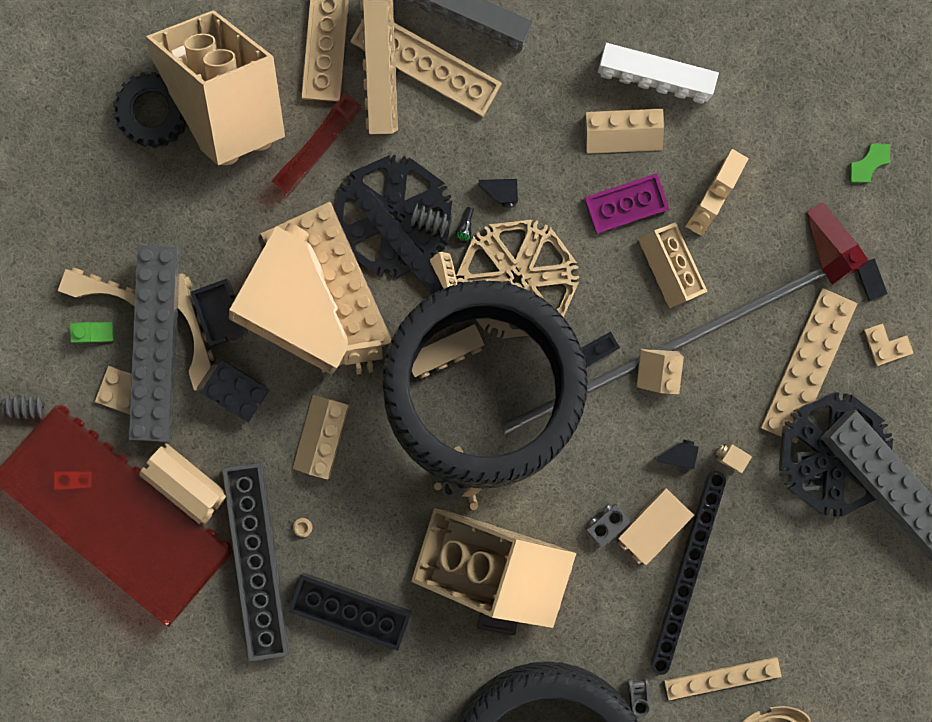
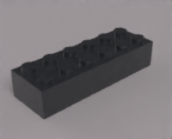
M304 572L301 574L288 612L397 651L412 613L411 610Z

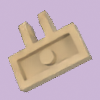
M381 340L348 345V349L343 356L344 364H355L358 375L362 371L360 363L367 362L368 372H373L372 361L383 359Z

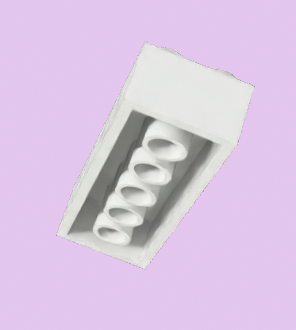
M606 43L597 72L606 79L615 77L625 84H630V82L638 83L640 88L649 89V87H653L659 93L667 94V92L675 93V97L683 99L686 96L691 97L697 103L708 102L713 96L719 72Z

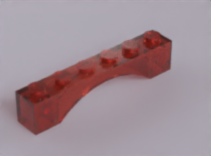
M345 92L310 140L279 171L272 180V183L289 196L362 109L361 105Z

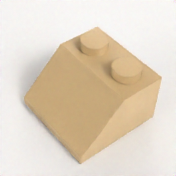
M640 349L636 387L658 393L679 394L684 356L678 351Z

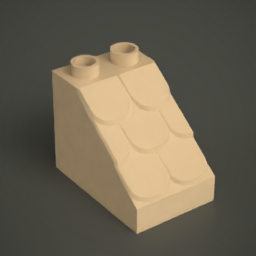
M210 11L146 36L150 58L165 82L169 94L188 124L201 151L218 166L231 165L238 160L239 156L253 150H266L271 146L272 142L285 137L273 56L216 11Z
M291 223L287 224L285 230L276 226L229 310V319L332 375L348 349L347 336L335 313L337 306L325 284V275L311 245L307 243L309 234Z
M434 508L411 582L492 618L553 628L576 553L488 523Z

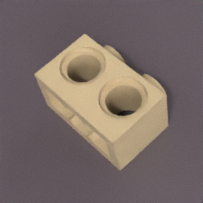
M727 443L725 446L721 445L716 453L718 455L716 460L739 473H743L752 456L733 444Z

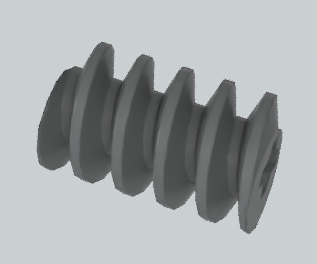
M417 203L411 218V227L418 223V230L425 226L426 233L432 229V235L435 236L437 232H440V238L442 239L445 234L447 235L453 217L447 221V214L440 218L439 211L432 215L431 208L425 212V206L423 205L418 209Z
M7 394L6 399L3 401L2 416L3 418L8 416L10 419H13L15 416L17 419L22 417L29 419L31 416L34 420L38 417L43 420L45 417V402L42 401L40 395L34 401L33 395H30L29 400H26V396L22 395L21 400H19L18 395L15 394L13 400H11L10 394Z

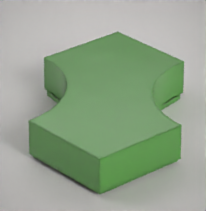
M870 144L868 153L862 160L850 163V182H871L874 170L881 165L890 163V144Z

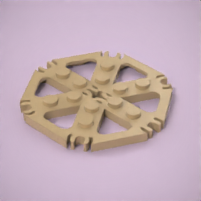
M533 220L489 224L493 232H490L487 226L484 227L487 231L486 236H481L479 232L476 233L480 242L473 236L456 277L464 276V279H456L457 283L490 280L514 284V277L511 272L513 271L517 276L521 275L523 277L521 284L525 289L532 291V293L540 297L542 295L536 287L562 284L566 287V293L557 310L564 317L579 283L571 282V280L579 279V276L571 275V271L578 269V266H569V264L577 262L551 227L548 234H546L548 225L545 224L543 230H538L537 220L534 222L533 228L531 227ZM521 229L526 233V237L515 260L500 240L499 235L503 231ZM551 242L562 256L563 262L560 265L533 268L543 244ZM478 249L484 250L499 271L471 274L468 268L475 252ZM517 282L514 284V285H517L518 287H522L521 284H519V283H517ZM489 318L476 319L484 331L486 326L490 325L487 330L489 334L493 328H496L498 330V338L501 336L502 331H504L502 339L529 336L520 329H511L507 322Z

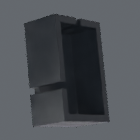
M224 279L190 292L209 347H215L229 342V339L234 340L249 334L246 328L229 319V310L235 299H232L235 297L230 280Z
M219 356L197 387L201 394L214 402L216 401L220 406L248 423L258 409L256 404L260 405L270 391L265 385Z

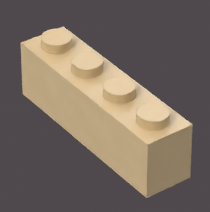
M474 324L422 348L413 364L412 373L414 377L419 376L422 379L430 375V370L436 368L439 371L448 367L446 363L454 360V363L465 359L464 355L469 352L474 355L483 351L481 347L484 346V343L476 325Z

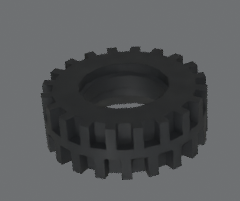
M142 72L140 73L141 76H131V81L127 84L124 82L121 85L123 87L122 90L116 92L117 100L113 102V107L115 108L113 115L117 120L118 128L131 141L143 147L158 148V146L162 145L165 147L168 146L169 142H175L179 134L184 133L186 121L169 94L161 75L156 72H151V74ZM155 92L161 94L168 103L169 112L167 118L156 127L143 126L137 122L134 116L136 101L146 93Z

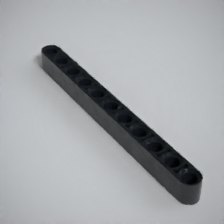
M714 471L709 473L704 484L651 659V668L658 675L666 674L672 663L726 485V477L720 472ZM718 475L721 479L720 483L714 486L712 478ZM712 493L715 496V501L712 504H708L706 497ZM704 512L709 513V520L707 522H702L700 519L701 514ZM701 530L704 533V537L698 541L695 539V533ZM692 549L698 550V556L695 559L689 557ZM688 567L692 568V575L685 577L683 574L684 570ZM681 586H686V594L683 596L678 595V589ZM677 604L681 605V612L674 614L672 608ZM670 623L676 624V629L673 632H667V626ZM670 642L668 650H661L662 643ZM659 660L665 662L662 669L655 667L656 662Z

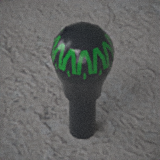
M466 208L464 219L455 231V239L459 243H467L471 239V218L474 208Z

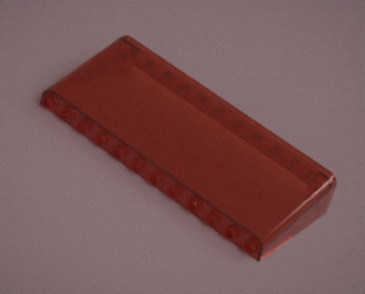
M62 404L60 406L55 405L0 466V488L160 622L170 627L233 553L231 550L232 546L225 540L220 541L216 537L218 534L209 527L206 529L201 525L202 522L198 524L140 476V468L129 465V459L123 454L117 455L110 443L107 441L103 443L98 439L100 435L92 429H86L84 427L85 423L78 417L73 418L69 414L70 410Z

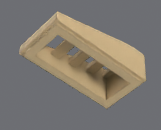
M445 252L437 253L430 259V263L443 288L457 285L451 255Z

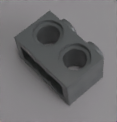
M608 504L601 510L603 514L600 517H593L587 523L588 527L586 530L602 548L631 523L616 504L612 506ZM616 512L619 514V520L612 523L609 520V516L611 513ZM602 525L605 528V532L598 536L595 534V528Z

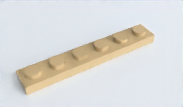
M774 657L664 680L668 700L782 676L778 658Z

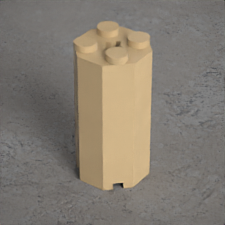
M167 443L163 447L161 446L148 460L147 464L149 467L147 469L143 467L140 471V476L198 524L202 522L205 525L212 517L213 509L218 510L226 498V492Z

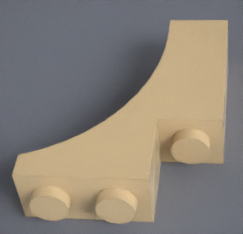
M731 149L685 227L700 236L704 234L717 216L725 199L734 188L749 158Z

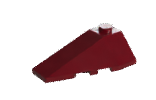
M823 202L806 212L816 244V251L819 255L821 269L832 285L866 265L868 258L858 243Z

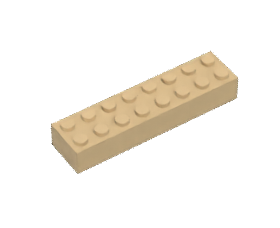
M360 0L361 11H364V19H361V29L365 31V39H362V49L366 52V59H363V70L367 74V78L364 79V90H367L368 98H365V110H368L366 129H369V134H392L398 131L393 0Z

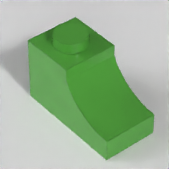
M113 322L70 323L71 343L114 341Z

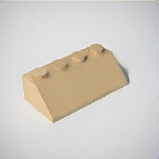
M663 109L586 112V154L663 150Z
M676 222L654 230L638 239L669 308L708 292Z
M316 395L312 396L292 469L327 480L330 479L349 404Z

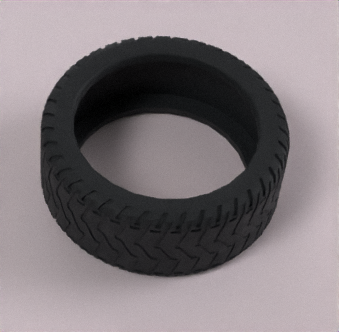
M479 280L459 283L444 288L442 291H437L429 296L428 299H424L415 309L411 310L405 317V320L399 325L389 344L390 347L387 349L383 365L382 385L384 406L393 434L413 461L425 471L451 484L467 488L485 489L507 486L529 478L542 470L561 452L573 436L584 412L588 377L583 350L576 338V334L567 320L550 303L537 294L532 293V291L514 284L502 283L501 281ZM489 318L507 322L528 334L540 346L549 360L555 380V401L552 415L539 436L519 450L499 456H475L458 452L441 443L430 433L415 411L409 390V380L413 364L421 349L436 333L451 324L468 319Z
M547 661L516 666L495 676L472 696L457 721L497 722L504 714L521 704L540 699H562L584 706L596 713L604 722H638L626 700L604 679L575 665Z

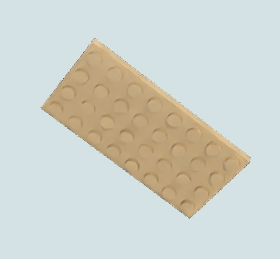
M331 202L278 225V227L285 230L287 224L291 223L309 234L307 243L311 245L325 275V284L337 306L335 313L347 336L348 345L381 340L382 347L389 344L392 338ZM275 227L261 233L265 244L268 242ZM342 358V360H341L339 366H341V365L344 364V359H343V358Z

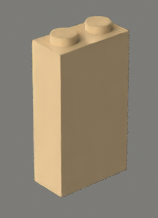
M663 488L617 536L620 540L618 544L625 551L631 550L634 553L631 557L637 563L641 564L643 562L647 565L694 514L667 488Z

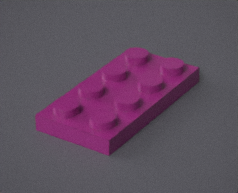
M658 173L584 198L596 234L669 210Z

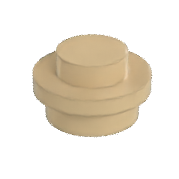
M300 518L295 521L293 531L297 536L307 537L312 532V523L308 519Z

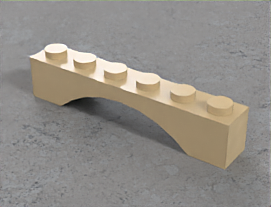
M74 267L72 270L65 269L58 291L77 298L98 293L111 294L135 306V289L129 287L126 290L119 288L120 284L110 280L108 283L102 282V277L90 274V277L83 275V270Z
M181 273L179 274L178 309L188 320L193 334L194 355L189 375L193 388L197 391L198 385L212 366V361H215L212 350H208V341L205 333L202 331V324L190 294V288H192L191 280Z

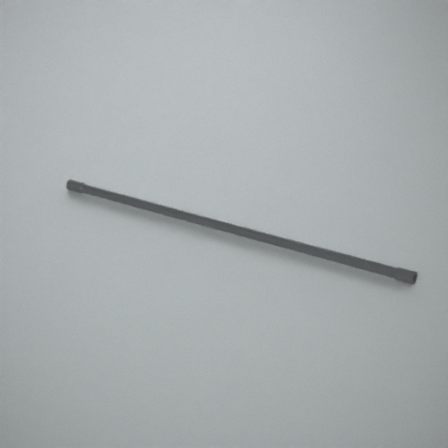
M820 267L654 350L673 351L825 276ZM640 357L587 383V393L637 369ZM555 399L502 423L501 426L505 434L552 411Z

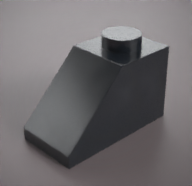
M517 179L479 180V187L497 204H502V207H514V204L518 203Z
M683 439V443L677 442L655 456L654 461L694 469L699 447L694 446L695 442Z

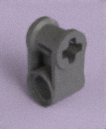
M645 678L643 681L628 679L631 710L636 716L645 717L650 710L648 678ZM644 703V710L637 712L635 710L636 704Z

